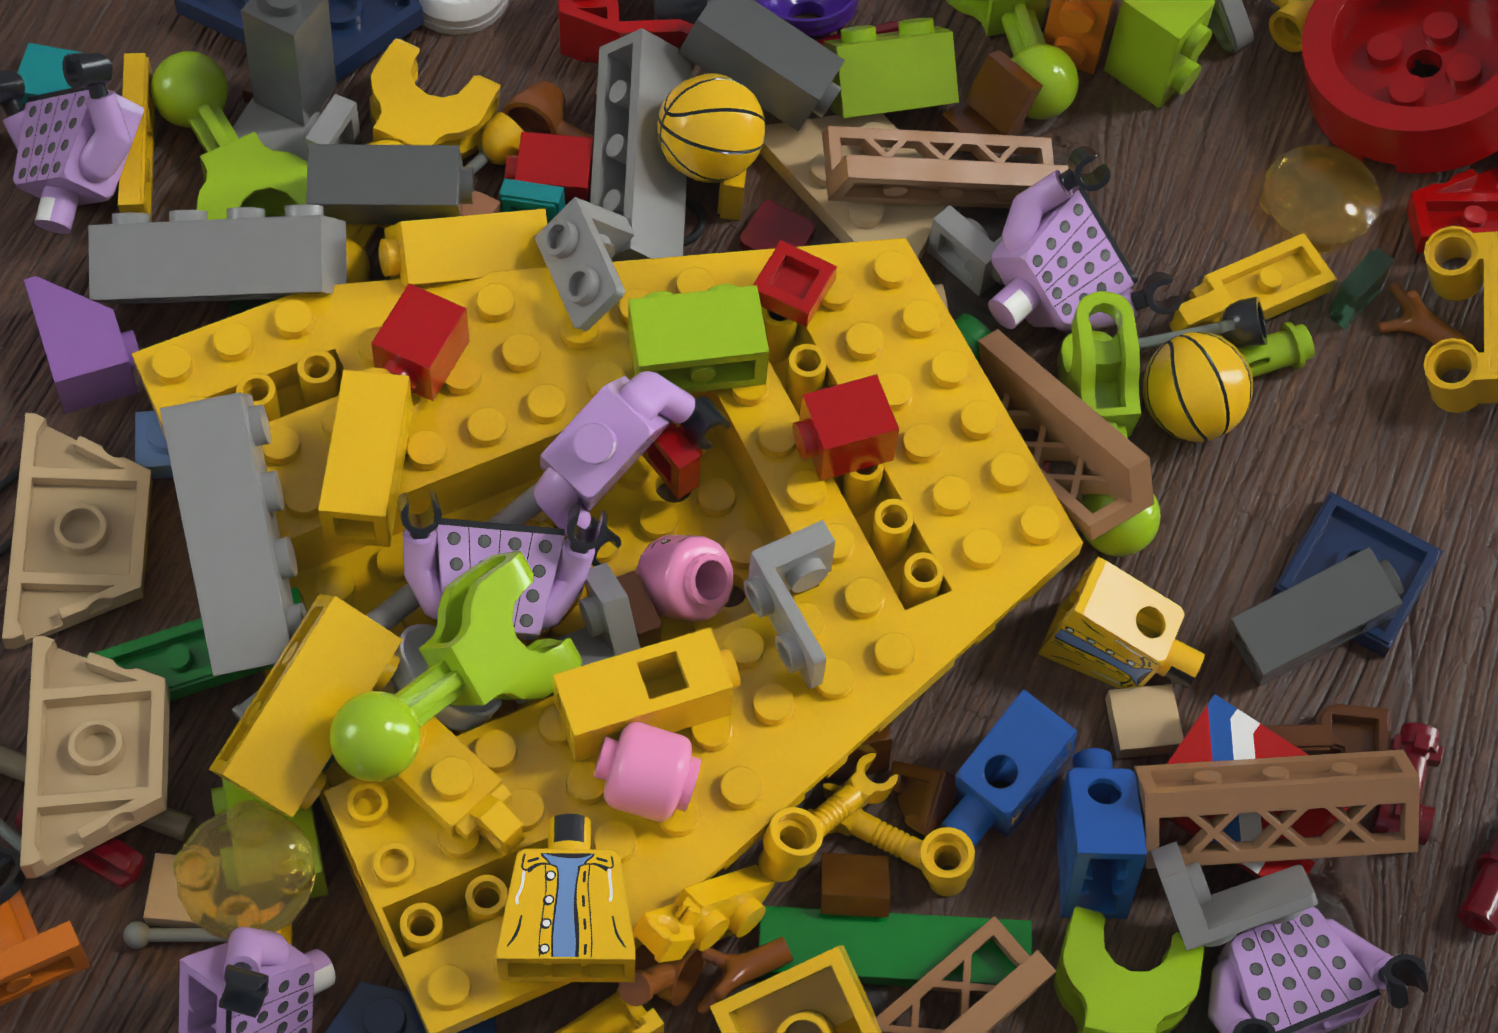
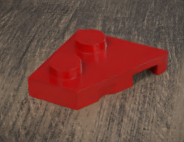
M1498 166L1480 174H1477L1471 168L1453 175L1451 180L1446 183H1433L1411 192L1406 210L1416 253H1424L1426 242L1430 236L1441 228L1458 226L1464 227L1472 233L1498 231Z

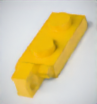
M1302 233L1205 275L1202 283L1191 290L1189 294L1191 300L1182 303L1179 309L1175 311L1172 321L1169 322V327L1172 331H1179L1218 323L1223 310L1229 304L1256 296L1260 299L1264 317L1267 320L1331 292L1337 282V278L1307 236Z
M433 717L420 727V746L414 761L404 772L392 779L451 836L454 837L458 833L467 841L478 832L500 854L506 857L525 839L522 831L524 824L506 806L512 799L511 792L503 785V780L436 717Z
M755 864L685 887L673 904L644 913L632 930L634 939L638 938L655 955L654 959L658 963L681 960L686 952L696 948L699 951H705L718 940L735 935L737 938L743 937L763 918L766 907L762 903L776 882L768 879L761 872L760 867Z

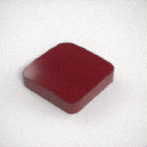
M765 200L740 234L739 246L743 251L774 249L780 240L795 247L807 246L814 236L815 224L813 221L772 200Z

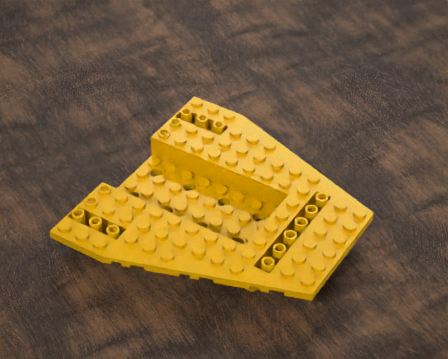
M906 238L798 246L797 248L836 265V280L807 327L761 306L769 347L766 384L689 393L694 399L708 397L731 425L729 429H726L723 425H717L706 433L705 436L713 444V447L708 450L702 449L703 456L700 459L699 486L692 490L689 497L681 502L665 501L656 492L664 481L641 455L589 512L591 516L601 521V513L603 510L606 511L608 515L607 527L621 539L619 549L612 543L607 542L599 549L596 557L601 564L607 562L616 577L636 571L640 556L647 546L664 535L704 536L719 543L727 552L733 567V585L739 587L745 596L744 581L748 580L751 551L821 520L825 522L836 541L832 568L827 576L819 584L806 591L796 593L792 589L788 590L826 657L823 683L814 688H808L799 671L792 674L787 670L775 644V636L778 633L768 616L759 618L756 615L747 596L739 605L730 608L723 607L718 614L705 621L690 622L665 619L659 616L662 623L661 642L711 627L719 650L727 647L730 648L735 658L741 686L733 689L731 715L673 732L688 738L692 745V756L701 759L697 781L685 812L675 809L673 815L668 820L657 822L610 807L606 803L603 794L606 781L593 777L599 755L576 763L574 762L554 705L553 695L544 699H533L521 704L517 703L515 699L504 700L492 717L481 726L472 730H449L503 780V785L512 794V799L506 806L524 824L522 831L525 839L506 857L500 854L478 832L467 841L458 833L454 837L451 836L392 778L379 782L361 780L347 773L337 761H334L328 769L321 771L327 775V780L318 799L380 941L403 983L407 986L427 1033L460 1032L571 983L499 981L497 944L518 851L522 849H548V823L551 817L560 814H578L588 817L591 820L590 849H612L619 852L633 930L644 913L673 904L683 888L711 879L722 868L726 870L763 837L770 821L779 810L799 805L809 790L824 777L828 779L847 762L848 756L874 732L877 731L879 733L948 672L954 666L955 660L973 644L977 646L995 630L996 624L1021 601L1026 602L1079 555L1083 541ZM775 248L612 262L624 286L625 294L588 331H583L573 326L547 267L493 271L483 278L416 285L419 288L467 308L470 342L434 401L415 393L411 394L413 412L399 496L405 492L407 494L409 512L421 514L427 511L431 505L429 494L430 490L437 494L442 518L480 522L488 521L539 481L545 472L540 468L541 454L606 384L623 376H626L629 380L635 376L628 336V299L643 298L647 294L658 291H667L673 294L707 291L709 288L721 284H731L737 287L752 286ZM401 279L335 284L333 294H290L131 353L137 372L158 417L164 437L165 433L160 408L238 392L252 395L254 406L260 404L264 406L271 433V443L262 445L267 472L274 470L277 472L284 497V510L275 512L280 538L289 537L291 539L297 562V576L289 578L290 588L298 587L301 591L307 612L317 596L321 594L335 595L364 615H367L408 583L404 576L403 531L406 528L402 524L398 504L390 547L324 541L318 512L343 369L364 371L368 368H375L371 343L406 288L403 287ZM877 374L899 427L894 460L820 481L812 459L802 460L794 441L792 425L800 419L802 395ZM543 510L525 524V526L558 527ZM585 585L583 591L556 626L541 629L539 636L534 640H519L527 647L538 639H555L585 628L586 626L579 607V600L588 597ZM420 606L389 631L400 636L407 627L415 624H428L437 627L438 620L424 614ZM272 668L263 671L266 678L272 670ZM391 679L381 690L382 692L393 694L395 690ZM638 938L634 939L636 950L643 943Z

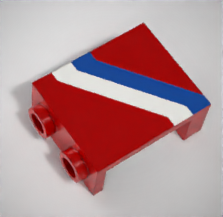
M1215 694L1167 764L1306 756L1308 754ZM1341 807L1345 811L1349 809L1348 807ZM1326 808L1308 809L1290 827L1303 838L1321 837L1338 819ZM1273 811V812H1274L1276 815L1279 816L1283 811ZM1257 812L1239 813L1222 831L1235 842L1253 841L1270 823ZM1205 815V816H1206L1209 820H1211L1215 815ZM1188 816L1159 818V830L1166 819L1192 836H1195L1202 829ZM1282 834L1278 839L1287 838ZM1213 839L1209 844L1219 842ZM1312 859L1234 864L1258 879L1296 865H1302L1308 876L1316 862Z

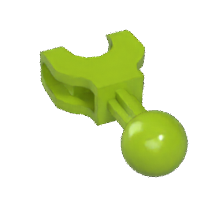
M946 0L956 10L975 17L980 21L986 36L1006 34L1013 54L1011 59L1043 85L1026 117L1037 120L1050 119L1063 113L1072 104L1079 84L1077 68L1067 53L1058 47L1046 44L1041 30L1048 0Z
M182 51L168 56L158 65L152 76L150 87L155 108L170 123L183 128H192L206 152L200 155L205 183L199 191L197 210L207 211V220L227 219L228 208L265 209V217L285 216V206L306 205L308 162L295 154L272 150L264 146L255 131L238 138L223 112L228 98V82L223 70L212 58L195 51Z
M1098 291L1083 297L1077 306L1072 319V333L1068 334L1064 339L1058 353V376L1062 384L1127 438L1131 436L1141 416L1139 399L1140 350L1134 311L1125 297L1113 292ZM1098 312L1109 314L1117 324V334L1112 338L1105 332L1093 331L1089 317ZM1153 493L1154 505L1092 541L1084 533L1082 534L1093 548L1103 554L1115 557L1136 554L1152 542L1159 529L1161 515L1157 498ZM1085 494L1081 504L1093 514L1115 500L1110 495Z
M521 551L491 555L445 587L438 607V624L434 635L418 648L429 666L426 671L395 695L382 691L364 692L350 698L340 707L331 724L330 746L336 761L347 773L358 779L371 782L394 778L404 772L414 761L420 746V727L449 704L451 706L486 705L492 699H544L553 693L554 674L582 665V657L570 637L564 641L550 638L538 639L527 647L517 638L512 622L514 605L523 592L534 582V573Z
M1076 906L1066 928L1053 986L1063 1008L1074 1018L1077 1033H1169L1185 1019L1190 1004L1197 996L1204 946L1186 950L1181 933L1176 932L1172 936L1171 946L1162 957L1161 965L1150 971H1129L1116 964L1105 949V917L1103 914L1095 910Z

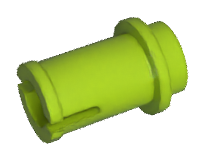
M1291 322L1282 323L1279 331L1268 334L1267 345L1253 348H1237L1245 356L1251 368L1253 378L1291 366L1294 370L1302 369L1306 361L1313 359L1315 354L1314 343L1307 327L1303 324L1294 326Z

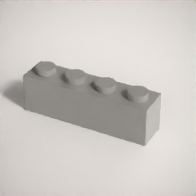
M643 28L599 47L590 203L626 217L635 235L614 255L611 260L612 262L683 256L687 176L677 171L662 153L658 141L657 121L662 103L670 91L683 81L691 78L692 61L678 53L679 48Z
M288 205L285 206V216L265 217V209L235 207L227 209V219L207 220V211L174 210L169 211V222H150V214L114 213L112 214V224L88 225L89 299L92 301L127 305L279 299L290 294H333L335 284H347L346 221L324 216L323 206Z
M241 392L160 408L213 676L275 664L307 613L303 603H293L289 578L297 576V562L291 539L289 537L280 538L275 512L284 510V497L277 472L275 470L267 472L262 445L271 443V433L265 408L262 404L254 406L252 395Z

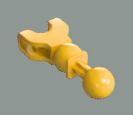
M401 39L393 40L371 74L369 107L370 117L374 125L373 142L366 145H459L462 160L475 154L478 150V134L484 124L497 113L501 84L481 75H476L472 77L470 82L458 94L447 97L428 95L415 84L418 78L416 57L420 52V48ZM346 224L347 283L370 282L371 266L365 249L378 227L384 229L394 224Z

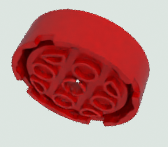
M1315 0L1307 14L1302 33V56L1307 95L1315 121L1327 138L1340 150L1361 162L1367 157L1378 162L1395 165L1396 172L1423 174L1457 169L1473 164L1498 151V0ZM1417 60H1420L1422 64H1432L1440 69L1433 76L1426 78L1410 73L1415 68Z

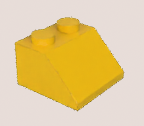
M844 945L828 950L710 1006L721 1033H882L873 1008Z

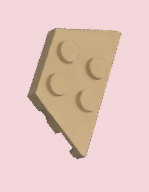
M883 113L850 118L833 115L807 119L799 132L786 123L765 125L764 142L760 154L842 243L906 238L917 258H922L928 247L933 218L948 206L828 201L822 132L827 126L897 129ZM841 145L842 159L846 154L867 155L859 146ZM882 147L886 152H888L891 149L888 147ZM900 148L893 156L924 158L915 149Z
M25 413L2 633L5 649H17L32 643L34 636H49L141 599L144 593L153 484L151 470L125 457H113L107 454L101 445L82 436L75 440L47 426L46 418L35 413Z
M45 636L33 637L20 867L26 879L37 878L167 810L170 690L165 678L137 668L123 669L116 665L114 660L91 652L85 658L57 648L54 639Z

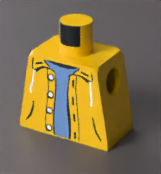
M1100 557L1095 559L1062 599L1038 654L1119 689L1143 687L1155 673L1188 688L1195 679L1205 656L1204 653L1175 639L1185 616L1181 606Z
M578 814L553 816L549 819L548 849H522L518 851L497 944L496 960L499 981L635 982V943L620 855L618 851L612 849H590L591 820L588 817Z

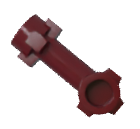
M1410 722L1401 726L1400 734H1395L1392 739L1391 750H1404L1420 776L1418 845L1425 846L1433 826L1435 808L1420 804L1427 766L1438 767L1441 763L1444 747L1439 746L1440 732L1436 728L1423 723ZM1400 803L1376 805L1371 831L1376 833L1400 832Z

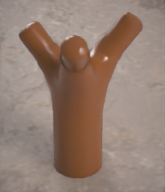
M1394 282L1390 285L1389 290L1404 311V315L1400 318L1379 322L1378 330L1380 333L1395 331L1413 333L1426 338L1434 345L1441 340L1450 338L1467 339V337L1428 310L1416 290L1407 293L1399 282Z
M781 936L741 954H724L711 948L701 951L700 959L722 968L723 974L704 995V998L697 1005V1010L701 1014L707 1015L711 1011V1005L722 1001L732 991L762 975L793 962L791 952L784 938Z

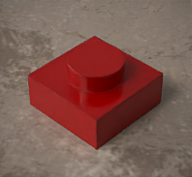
M780 240L753 285L758 287L762 307L807 327L836 280L837 266Z
M672 422L642 456L673 494L680 499L699 486L700 459L703 453L702 449L681 425L676 427Z

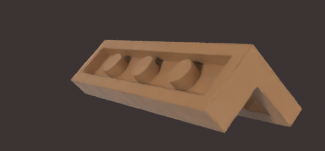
M827 126L822 132L828 201L1010 209L1012 201L1018 194L1055 170L1061 173L1068 170V165H1054L1050 137ZM841 145L859 146L867 155L846 154L842 159ZM882 147H888L891 149L888 152H886ZM900 148L915 149L924 158L893 156ZM938 150H947V152L942 155ZM956 151L971 152L979 161L949 160V158ZM994 153L1003 154L998 158ZM1011 154L1035 155V164L1005 162V160Z
M997 329L978 340L982 370L1002 401L1017 429H1034L1039 433L1037 442H1024L1072 524L1092 541L1154 505L1150 457L1000 330ZM1044 461L1072 462L1076 466L1075 475L1047 474L1042 469ZM1082 494L1110 495L1115 500L1093 514L1080 503Z
M1404 750L1134 766L1146 841L1147 856L1144 863L1146 869L1156 868L1150 850L1159 848V818L1188 816L1202 828L1186 845L1178 846L1185 865L1199 861L1201 866L1418 852L1420 776ZM1400 803V832L1370 833L1359 823L1376 805ZM1352 806V807H1350L1347 811H1345V810H1343V809L1341 808V807ZM1326 808L1338 819L1321 837L1303 838L1290 827L1308 809ZM1273 811L1283 812L1278 816ZM1257 812L1270 823L1253 841L1235 842L1222 831L1239 813ZM1205 815L1215 816L1211 820H1209ZM1350 830L1355 833V835H1346V834H1347ZM1283 834L1287 839L1278 838ZM1213 839L1219 842L1209 844Z
M994 916L876 1018L882 1033H989L1047 983L1056 970L1038 950L1029 956ZM992 939L1014 964L1016 969L997 985L970 983L972 955ZM962 964L961 982L944 981L949 974ZM931 990L960 993L959 1018L945 1030L918 1027L920 999ZM969 994L984 995L969 1008ZM910 1009L909 1027L891 1025Z

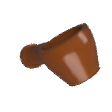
M539 81L518 92L509 100L502 113L513 119L524 132L594 138V135L563 120L566 104L565 96L557 86L550 82Z
M642 944L635 950V982H619V993L622 999L631 1006H640L649 1002L653 995H657L673 1006L682 1004L693 992L704 971L706 961L700 959L701 951L696 948L686 952L681 960L658 963L654 959L655 955Z

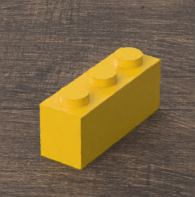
M319 594L209 770L284 815L293 818L299 807L303 810L308 809L321 793L327 780V775L321 771L333 754L330 746V728L335 714L350 698L372 690L381 691L386 686L398 667L400 658L394 655L403 639L337 596Z

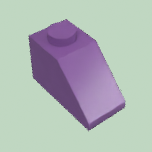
M34 276L24 279L54 383L65 413L139 393L132 369L136 367L131 354L139 351L133 330L120 333L113 309L40 277Z

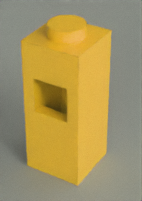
M535 209L398 222L384 228L385 238L381 239L379 243V262L382 273L386 277L390 276L391 280L401 279L403 287H407L409 283L416 286L483 278L493 271L547 267L534 238L547 225L546 210Z
M368 368L364 371L343 369L318 508L324 541L383 547L391 546L413 412L409 376L394 375L383 368Z
M711 627L553 675L554 705L575 763L598 756L605 737L619 740L623 729L632 722H641L663 730L676 732L731 715L733 689L741 686L738 667L730 648L727 647L719 650Z

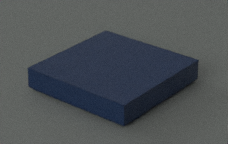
M1330 491L1277 582L1271 597L1370 547L1378 562L1383 559L1388 560L1397 572L1404 589V593L1399 595L1403 604L1394 618L1351 640L1385 658L1441 557L1443 550Z

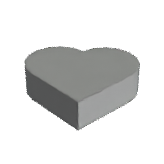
M1214 0L1215 4L1208 28L1212 29L1218 43L1224 50L1235 53L1250 45L1254 40V34L1242 0Z

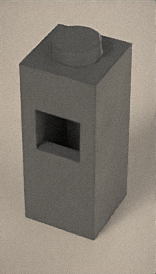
M249 0L241 9L253 100L255 103L305 127L312 115L316 113L337 86L328 0Z
M710 0L678 53L708 73L725 75L745 85L755 95L763 109L798 132L812 112L822 118L842 88L832 82L845 60L754 0Z
M308 144L306 205L323 206L324 216L346 221V224H396L401 221L462 216V204L474 203L473 167H463L459 145Z
M1368 547L1231 618L1227 633L1256 685L1260 687L1394 618L1403 604L1399 595L1404 593L1403 585L1390 562L1386 559L1378 562L1373 551Z

